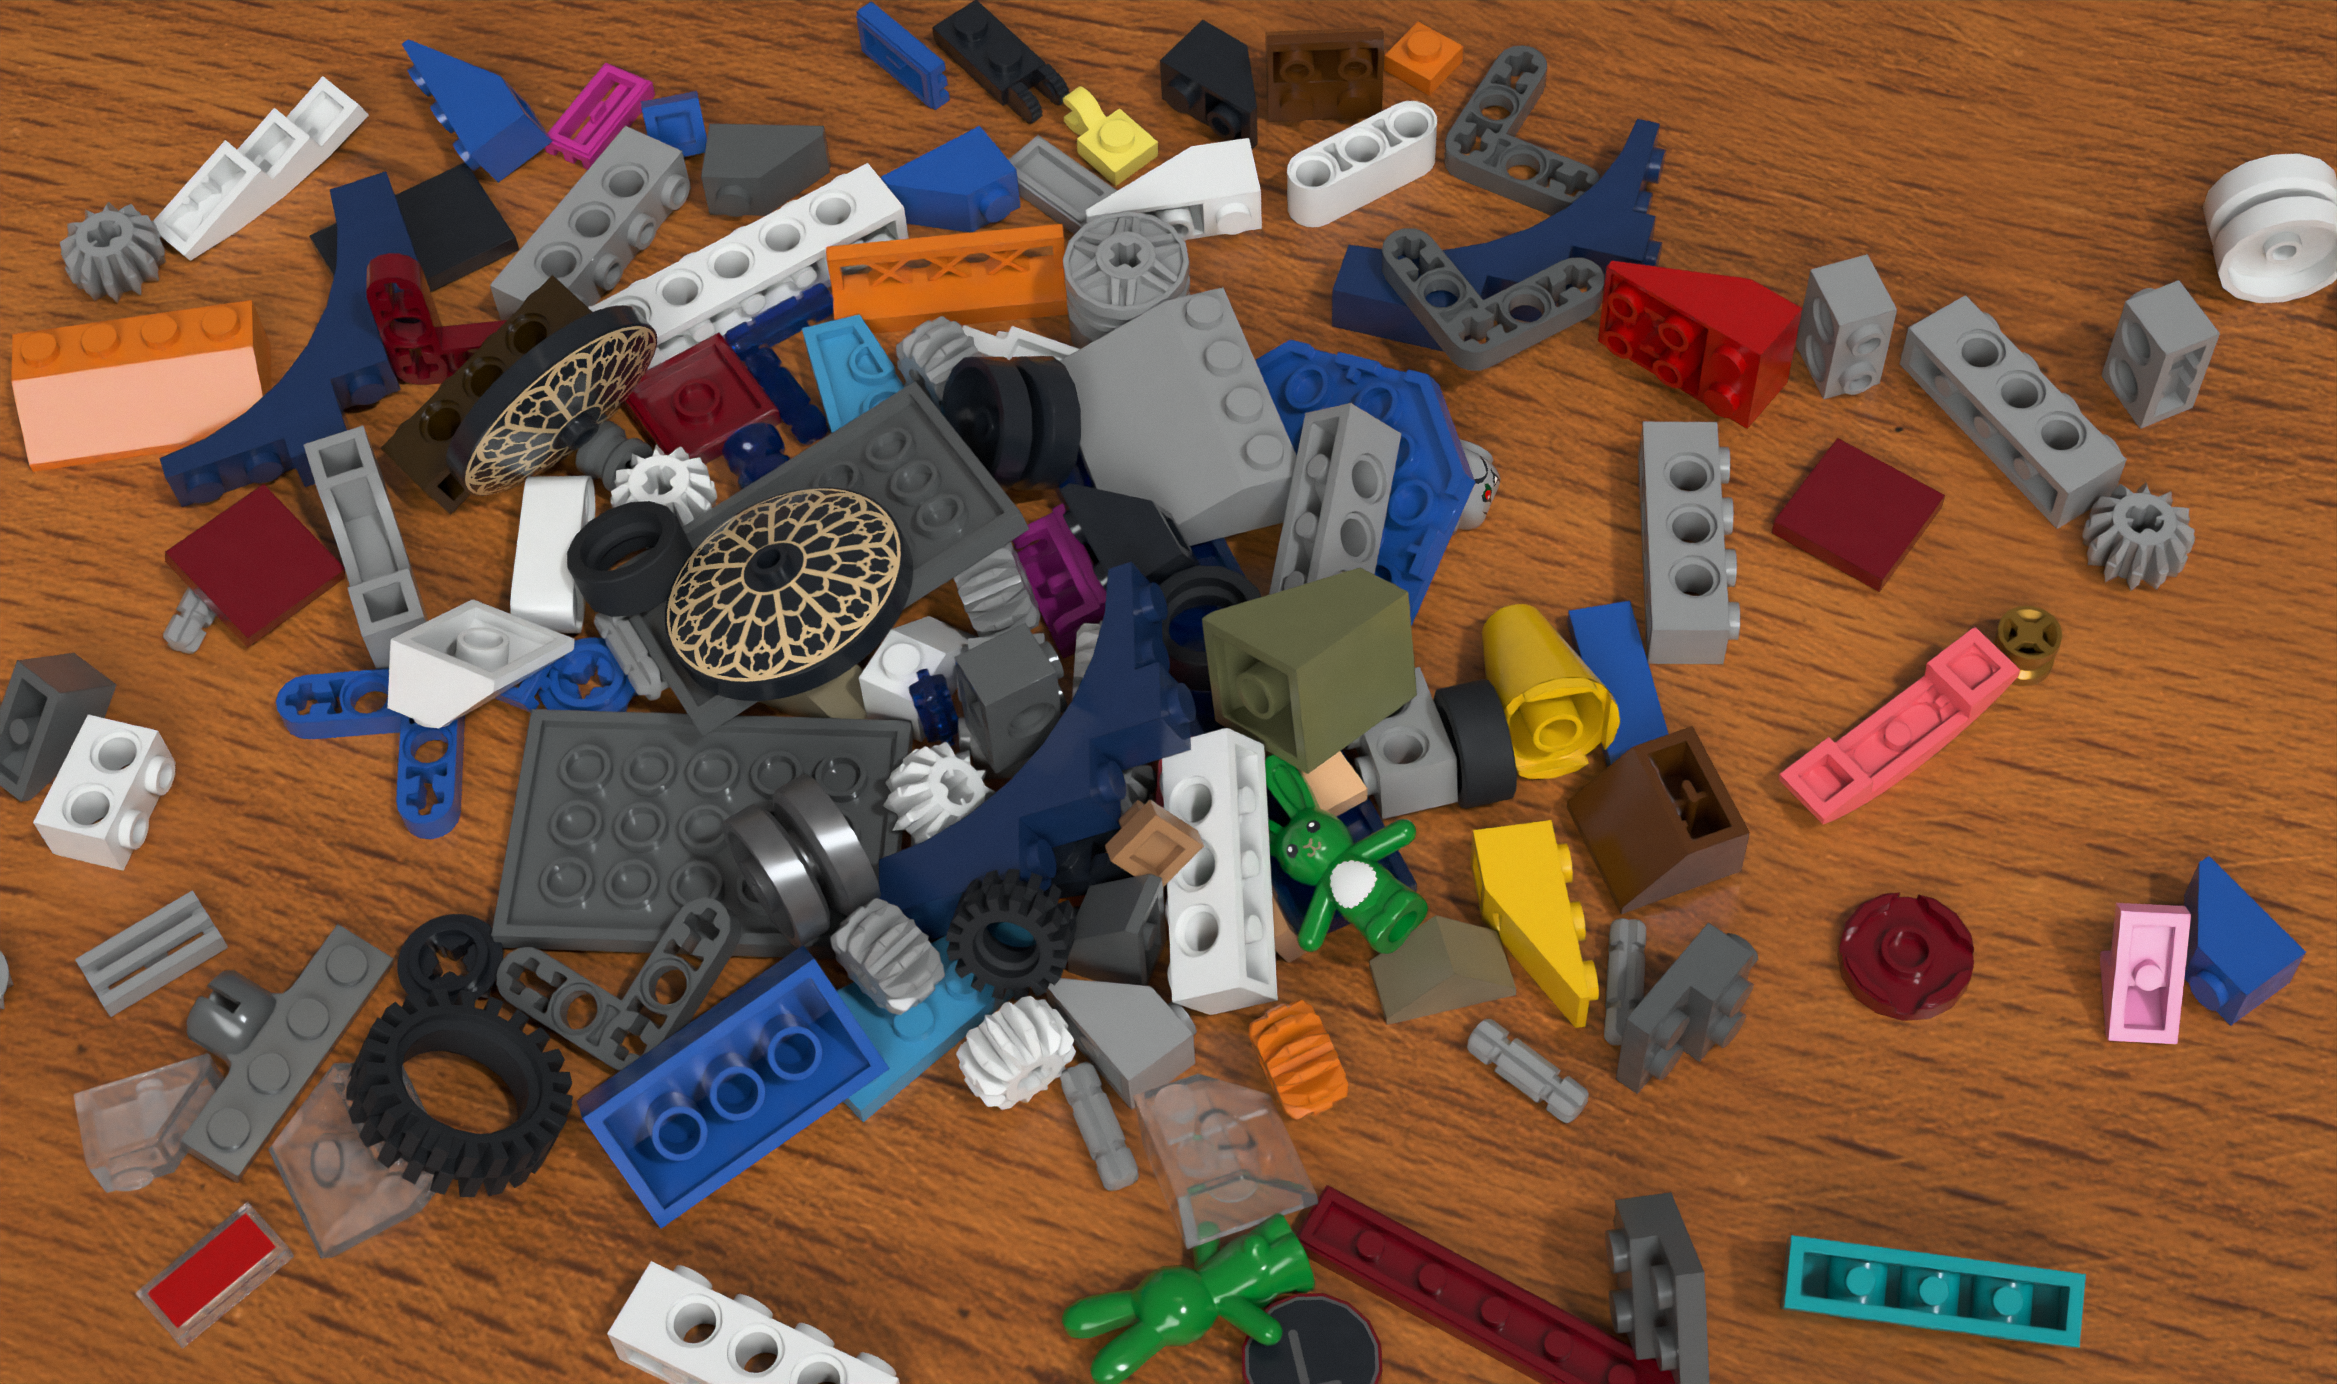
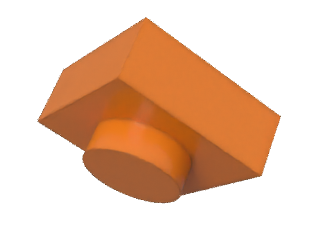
M1417 21L1384 55V71L1430 96L1463 62L1464 46Z

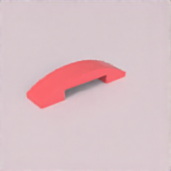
M1974 627L1927 662L1925 675L1837 742H1834L1830 737L1826 738L1779 774V781L1823 825L1834 821L1879 796L1938 753L1977 719L2019 676L2020 669L1985 635Z

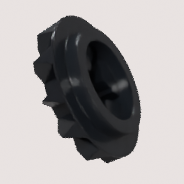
M465 914L439 916L419 926L407 938L398 957V977L408 995L420 992L425 1002H427L432 989H447L451 1005H454L461 990L476 992L475 1000L480 997L489 999L491 987L496 982L497 971L505 953L501 942L493 941L491 936L492 927L479 918ZM438 952L444 958L448 956L454 961L463 957L462 961L467 975L465 977L461 974L457 976L449 971L442 976L443 970L436 953Z

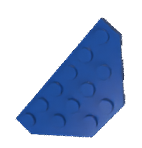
M1290 339L1255 361L1296 455L1298 453L1305 413L1348 403L1354 404L1401 433L1375 575L1396 584L1408 592L1412 626L1475 485L1473 474L1441 388L1431 376L1409 369L1407 372L1383 367L1378 361L1338 352L1336 355L1316 350L1310 344Z

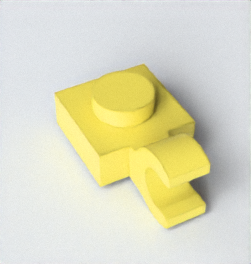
M1081 86L1063 98V103L1072 110L1064 116V122L1074 133L1080 135L1077 138V153L1115 187L1158 156V141L1120 108L1106 117L1093 95Z

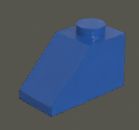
M980 126L881 176V180L903 205L907 224L971 233L991 222H998L1004 219L1010 212L1021 207L1016 168Z
M2210 856L2200 861L2184 894V906H2186L2191 914L2184 979L2189 983L2195 998L2204 1007L2216 1011L2232 1026L2290 983L2306 951Z

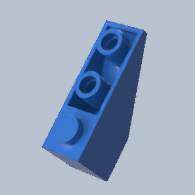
M408 39L402 43L414 64L407 70L409 75L426 96H434L436 102L430 106L431 111L449 133L456 132L459 139L453 143V146L462 160L473 171L481 166L499 183L552 142L530 105L501 76Z

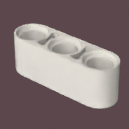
M1404 101L1296 154L1291 158L1287 167V200L1290 217L1300 225L1320 227L1424 176L1435 164L1437 116L1434 110L1418 101Z
M591 476L527 477L525 481L511 588V614L558 633H580L583 627L586 601L567 568V551L575 535L589 521L595 518V489Z

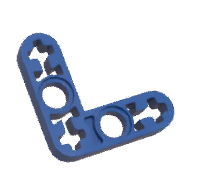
M389 668L303 675L285 683L278 692L276 699L277 711L290 734L300 739L400 733L396 802L405 827L412 835L421 839L439 838L453 830L461 814L465 715L452 721L448 726L439 729L428 728L418 725L413 718L388 709V697L383 707L376 712L360 713L354 709L356 702L364 694L378 691L388 695ZM337 697H339L343 711L336 714L334 708H339ZM308 700H317L318 703L311 705L310 714H299L298 711L305 709ZM440 740L448 744L447 752L435 762L423 763L415 759L418 748L428 741ZM424 783L432 784L433 791L439 802L432 806L431 814L421 815L419 810L425 808L427 801V790Z

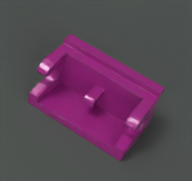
M1062 503L1052 508V513L1028 524L1029 530L1013 539L1012 542L1016 549L1025 547L1017 554L1033 588L1035 599L1039 605L1038 608L1064 659L1075 653L1077 631L1084 623L1100 624V621H1103L1106 590L1093 571V563L1084 545L1076 539L1065 522L1063 513L1066 512V509ZM1038 539H1041V540L1038 541L1037 543H1035V544H1033V545H1030V546H1027V545L1030 544L1031 542H1033V541H1035V540H1038Z

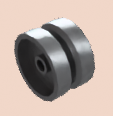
M805 773L775 790L773 795L775 817L770 812L751 804L724 820L722 824L726 842L751 891L778 930L797 948L828 930L830 927V913L827 903L838 912L849 916L859 906H865L874 898L879 899L881 896L876 875L855 833L827 792L813 777Z

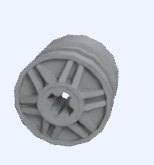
M1132 211L1105 214L1084 224L1068 242L1063 257L1071 340L1078 349L1087 346L1164 301L1190 295V267L1186 243L1173 226L1154 215Z

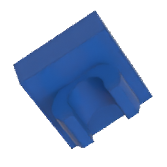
M697 91L641 101L647 136L681 150L684 157L705 153L707 135Z

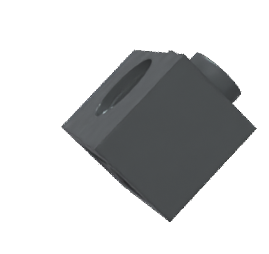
M1023 623L954 657L965 724L995 774L1033 756L1062 717V713L1068 708L1065 696L1058 685V679L1064 677V671L1055 650L1048 641L1039 644L1026 623Z

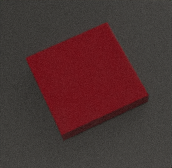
M720 333L647 370L636 388L623 403L654 448L657 445L665 455H670L681 446L688 453L689 459L701 458L704 464L713 461L782 423L778 408Z
M1837 438L1776 517L1771 533L1880 592L1943 506L1945 495Z
M262 484L165 551V562L247 648L345 579V567L265 484Z

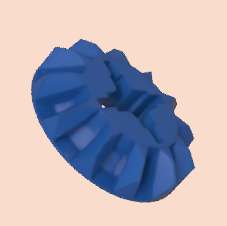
M596 637L575 640L574 650L563 656L565 660L560 669L551 668L548 672L547 677L552 680L546 692L538 690L541 702L547 710L627 712L629 701L632 697L639 696L629 682L628 675L624 674L606 645L605 639ZM597 668L602 687H594L590 695L582 699L577 684H587L590 677L594 676Z

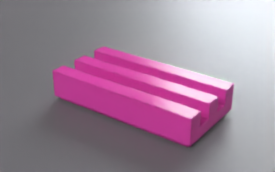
M605 63L548 131L547 134L552 142L545 147L546 152L556 156L560 151L563 153L564 159L573 164L579 159L582 161L583 168L588 170L625 126L630 127L641 114V101L654 98L653 83ZM616 82L619 83L605 102L601 101ZM590 115V120L587 122V124L582 128V130L577 134V136L573 140L570 139L571 136L580 127V125Z

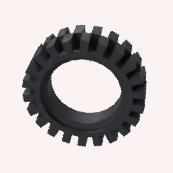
M432 989L427 1002H425L420 992L408 995L402 1007L397 1002H394L385 1009L382 1018L377 1017L352 1066L349 1074L351 1079L346 1087V1100H354L348 1112L352 1124L365 1123L359 1138L366 1148L382 1141L385 1142L377 1160L388 1169L400 1158L407 1161L408 1165L401 1178L414 1185L421 1172L425 1171L434 1175L430 1191L444 1195L453 1179L458 1180L460 1197H475L482 1183L489 1196L502 1193L508 1181L516 1188L526 1182L530 1172L535 1174L539 1170L568 1119L566 1116L572 1107L573 1096L567 1093L572 1086L570 1072H559L565 1059L559 1048L543 1052L550 1036L541 1027L529 1035L523 1032L530 1017L518 1009L509 1021L498 1016L504 1003L503 1001L489 997L484 1009L475 1008L476 992L461 990L454 1005H451L447 989ZM430 1051H445L471 1058L500 1076L511 1089L517 1104V1121L506 1129L485 1134L457 1130L443 1124L420 1109L411 1099L403 1083L402 1065L414 1056Z

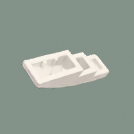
M322 76L287 117L274 108L238 149L225 140L154 219L153 222L156 224L160 236L191 261L238 232L286 196L321 165L369 114L358 103Z

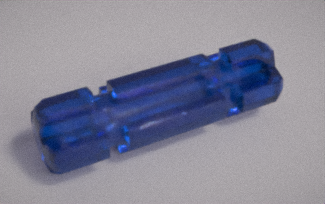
M815 283L799 292L802 298L796 300L795 296H791L751 318L753 324L748 326L747 322L744 321L724 334L726 342L739 359L745 362L761 353L760 346L765 345L769 349L802 331V328L809 327L808 320L813 319L817 323L834 313V299L823 283Z
M762 347L756 353L749 354L745 360L747 369L778 408L780 417L785 424L792 425L790 430L798 441L805 445H811L817 439L824 438L828 432L826 418L816 405L809 404L811 398L786 367L780 366L782 361L773 349Z
M928 668L921 669L916 672L918 681L911 684L908 689L924 736L928 743L940 741L942 744L947 742L951 747L955 744L952 736L958 733L959 717L946 678L943 674L931 676Z

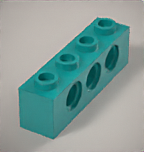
M1791 1235L1787 1238L1780 1309L2057 1347L2080 1348L2086 1274Z

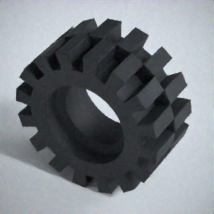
M1008 869L1004 881H1001L998 871L994 870L986 873L983 883L976 878L968 885L966 893L963 892L959 899L946 937V941H950L947 948L949 961L958 959L955 971L961 979L972 972L974 974L971 983L972 988L981 992L987 983L994 986L992 997L1002 1000L1006 990L1012 989L1015 1001L1028 996L1030 987L1036 996H1040L1047 992L1049 983L1054 986L1062 976L1063 969L1066 967L1077 926L1076 919H1070L1073 907L1069 899L1058 903L1061 890L1054 883L1044 891L1039 888L1042 876L1032 872L1027 883L1019 881L1020 869ZM995 922L1016 924L1026 929L1035 938L1036 944L1029 947L1006 945L989 932L987 925Z

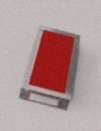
M247 1201L135 1294L183 1349L290 1261L294 1255L284 1241Z

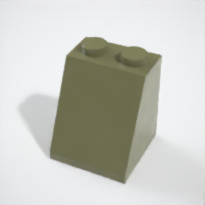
M1361 567L1211 612L1202 618L1215 721L1226 728L1264 744L1265 750L1307 774L1417 696L1409 594L1396 584L1388 582Z

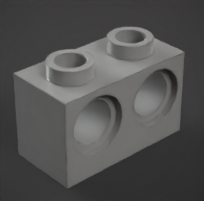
M1868 254L1810 270L1795 345L1823 399L1845 393L1850 395L1859 394L1874 385L1880 384L1897 308Z
M2179 280L2157 289H2143L2125 301L2101 376L2139 428H2144L2193 408L2220 333Z
M1420 667L1415 668L1417 696L1345 747L1346 750L1356 748L1359 755L1358 758H1355L1356 773L1368 788L1367 796L1374 795L1382 819L1458 802L1457 759Z

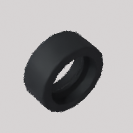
M652 501L630 502L605 511L589 521L575 535L567 551V568L585 601L595 612L610 617L633 616L651 610L667 600L675 577L686 559L693 552V548L678 518L667 506ZM646 547H654L646 556L635 563L617 570H609L616 561L629 553Z
M1194 566L1175 572L1159 584L1165 596L1168 609L1167 618L1162 620V638L1169 656L1170 675L1178 683H1184L1192 691H1211L1206 652H1197L1178 645L1169 634L1170 622L1184 610L1196 606L1214 605L1227 608L1260 598L1261 594L1255 585L1238 572L1222 566Z
M1481 679L1437 689L1433 701L1457 759L1459 806L1468 809L1512 799L1517 789L1514 750L1502 704L1491 682Z

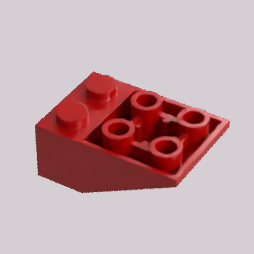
M1611 261L1606 267L1598 342L1605 345L1617 357L1629 359L1653 373L1663 384L1671 388H1678L1704 403L1714 414L1723 418H1729L1748 429L1788 383L1802 308L1749 278Z

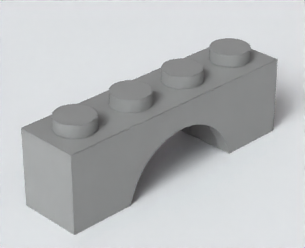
M360 426L306 443L304 448L350 585L347 588L363 640L376 669H388L391 639L429 620L380 466L365 428Z

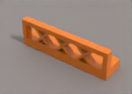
M1063 224L826 247V257L832 286L834 320L860 314L870 331L876 334L912 330L925 321H932L940 316L951 322L956 321L960 325L1068 315L1063 257L1065 254ZM1053 246L1054 255L1027 257L1022 254L1028 248ZM977 253L991 256L985 262L970 263L963 259L968 254ZM926 259L932 262L929 266L912 269L904 265L909 260ZM867 265L873 268L869 273L843 275L842 267Z

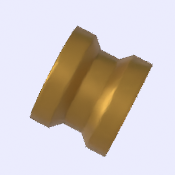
M2018 606L2007 611L2000 619L1993 644L2020 669L2019 676L2012 684L2017 686H2033L2044 681L2051 673L2055 655L2058 653L2063 635L2061 626L2056 618L2046 610L2034 606ZM2033 648L2035 653L2020 652L2019 649L2028 650Z

